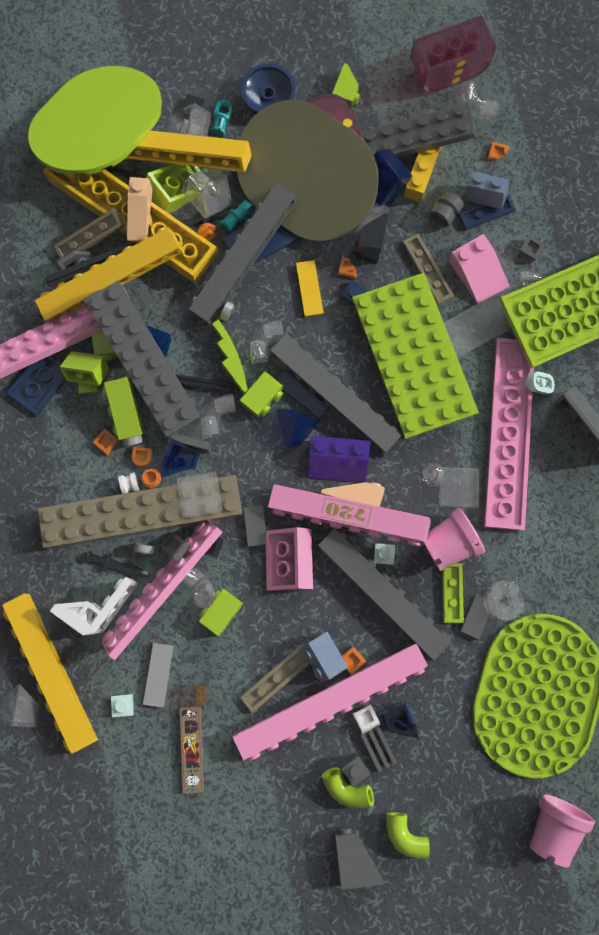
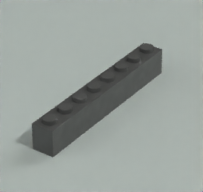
M278 183L274 187L269 188L263 203L260 202L257 205L256 213L252 219L249 218L246 221L243 232L235 237L234 245L230 250H226L220 265H216L212 270V276L209 281L203 283L199 295L191 300L189 310L210 325L213 323L296 204L297 199L293 193Z
M285 335L270 350L269 357L284 371L288 368L295 374L298 381L302 380L310 386L309 389L313 394L317 392L325 399L324 403L329 406L328 410L362 440L370 441V447L379 455L384 457L400 439L401 435L394 426L388 425L381 414L372 411L369 404L364 400H360L351 388H346L336 375H331L325 365L314 360L312 354L307 350H303L294 338H289Z
M334 529L318 545V548L396 626L417 644L431 660H435L450 644L447 640L449 636L441 628L437 630L433 626L435 622L427 614L423 616L418 611L420 607L413 600L409 602L404 597L405 592L398 586L394 587L390 583V577L383 571L380 573L375 568L377 565L369 557L365 559L361 555L363 551L355 543L351 545L347 541L348 536L342 530L337 531Z

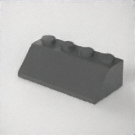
M575 386L561 395L552 404L599 462L598 411L585 399L586 396L583 391Z

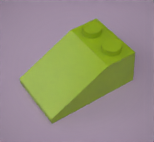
M171 164L147 173L146 176L150 180L153 189L151 201L168 214L177 211L212 186L196 166Z

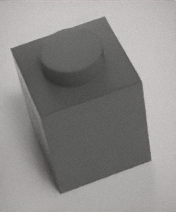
M357 754L341 765L342 771L353 786H356L370 775L369 770Z

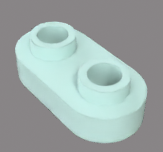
M531 372L526 378V386L532 392L549 394L554 390V380L550 374Z

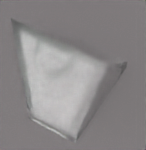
M19 684L1 700L0 722L9 726L37 727L41 706Z

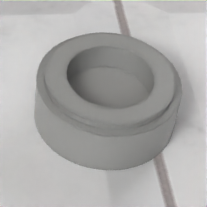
M227 302L219 318L227 321L234 309V304Z
M141 435L122 439L125 447L139 444L143 441Z
M135 543L134 551L152 554L155 546Z

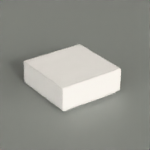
M371 705L353 713L362 734L381 725Z

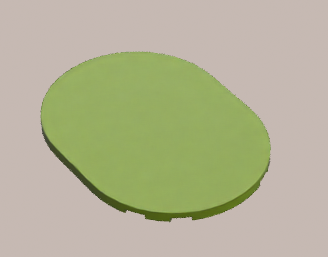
M99 67L75 76L64 84L33 118L28 132V140L33 154L46 168L66 175H75V173L94 174L101 172V169L110 165L112 167L117 165L137 147L159 120L162 107L159 88L148 75L129 67Z
M529 615L505 626L492 641L479 678L472 713L477 738L484 751L495 763L518 776L534 779L561 774L570 769L579 758H582L588 749L599 714V650L594 641L575 623L555 615Z

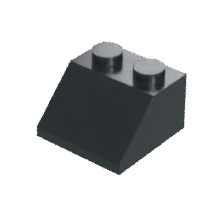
M384 213L364 225L361 234L357 233L354 252L357 253L356 259L378 264L389 214Z

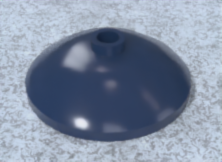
M260 64L253 67L245 74L241 83L242 99L246 106L255 113L271 104L285 100H294L296 87L292 75L285 68L276 64Z

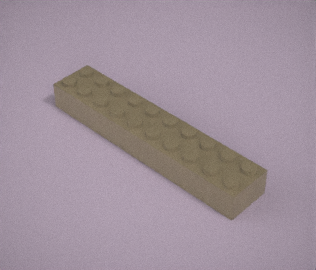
M236 475L38 508L43 548L48 550L191 526L201 522H214L243 517Z

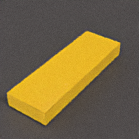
M315 260L296 263L305 318L322 316L324 313Z

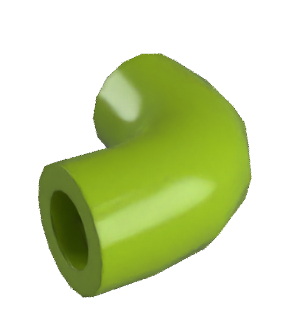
M331 768L322 774L326 789L338 803L349 808L373 807L374 795L370 785L360 787L349 785L344 779L340 768Z
M387 813L386 826L388 838L395 849L407 857L429 859L428 837H417L410 834L407 828V814Z

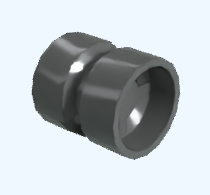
M446 191L440 197L438 203L431 209L429 216L432 221L443 228H447L463 208V201L453 192Z

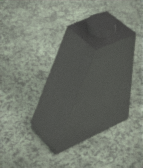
M351 827L339 828V832H335L341 890L384 885L379 870L356 830H351Z

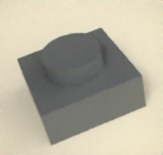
M529 235L518 253L535 262L545 244Z

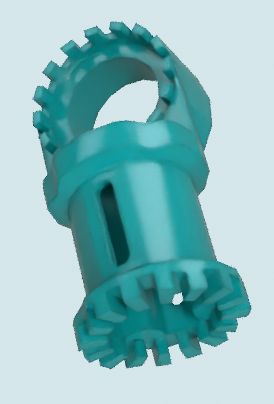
M226 100L219 101L215 106L213 127L210 128V133L214 136L217 134L219 137H225L226 123L229 122V118L232 115V106ZM227 107L229 111L225 114L219 112V109Z
M247 200L242 201V204L240 203L236 210H229V214L224 220L219 221V225L221 228L224 227L223 230L231 234L233 228L238 223L252 217L255 212V206Z

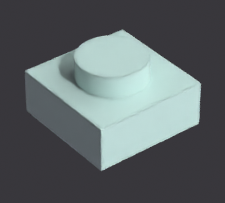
M375 543L374 563L394 565L395 545Z
M132 694L111 696L112 717L134 715Z

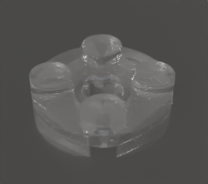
M502 580L496 581L488 587L489 589L484 595V605L491 616L500 621H509L515 619L524 611V597L517 583ZM502 595H504L505 598H507L508 600L506 606L504 603L500 602V600L503 599Z

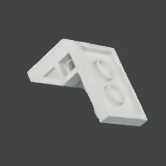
M128 577L121 578L114 587L115 592L113 595L107 596L103 601V608L97 603L87 601L55 604L50 612L82 635L101 634L108 627L138 583Z

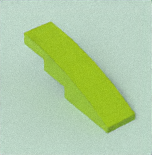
M218 319L212 325L215 332L221 338L217 345L226 358L222 362L223 368L243 395H245L248 390L243 367L230 336Z

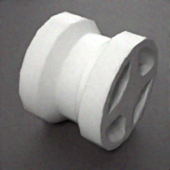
M134 472L130 473L129 476H118L123 494L129 491H139Z

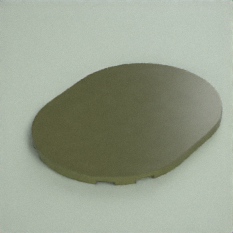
M285 100L271 104L259 111L249 121L241 134L240 140L249 142L252 156L245 172L237 171V175L245 195L256 207L260 202L263 203L269 188L274 187L278 183L293 193L297 199L296 204L281 225L302 238L316 241L340 238L355 230L366 219L375 203L378 192V169L370 148L359 135L319 107L299 100Z

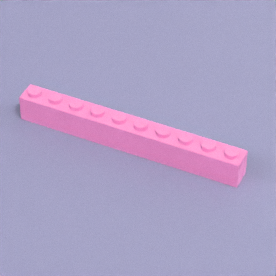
M414 643L235 734L233 739L243 760L248 758L249 761H252L261 756L259 752L265 749L269 752L279 746L278 742L284 739L286 742H289L298 737L296 733L302 730L306 733L316 727L315 724L322 720L323 723H326L334 718L333 714L339 711L343 714L352 709L351 705L357 702L363 704L369 701L370 695L376 692L380 695L389 690L388 686L394 683L398 686L406 682L405 677L411 674L414 677L425 672L423 668L428 665L418 645Z

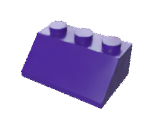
M311 436L308 478L365 483L370 441Z

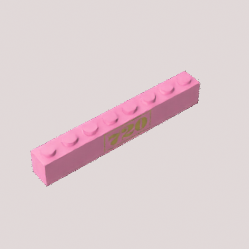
M275 484L268 505L273 514L278 516L289 514L292 515L291 518L303 521V518L311 519L310 522L314 524L330 523L329 526L341 529L342 526L348 527L351 532L360 533L361 531H366L368 535L380 538V535L388 536V540L400 542V539L408 541V544L413 546L426 544L431 523L429 517Z

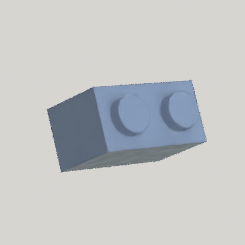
M473 172L467 184L466 201L502 209L508 194L509 179Z
M328 632L301 647L305 659L310 662L314 675L321 683L348 668Z

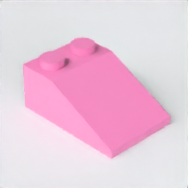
M484 234L451 253L448 261L478 306L510 288L497 255Z

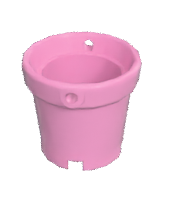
M460 508L455 509L450 513L449 518L428 532L425 544L427 551L440 571L468 557H477L486 552L478 534Z
M543 795L539 803L541 811L530 848L546 860L547 857L553 859L554 864L569 867L584 836L593 830L595 820L583 810L551 795Z

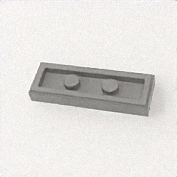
M153 643L143 705L164 707L174 646Z

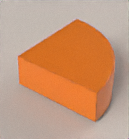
M492 142L487 160L495 161L503 158L510 146Z
M342 256L338 275L356 279V268L348 258Z

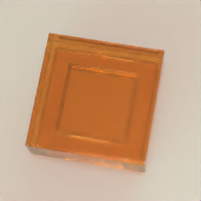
M196 684L197 706L205 705L207 703L205 684Z

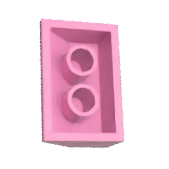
M296 527L266 531L267 591L313 589L311 529Z

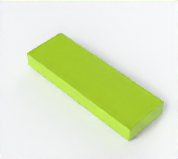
M455 563L442 570L443 623H464L462 563Z

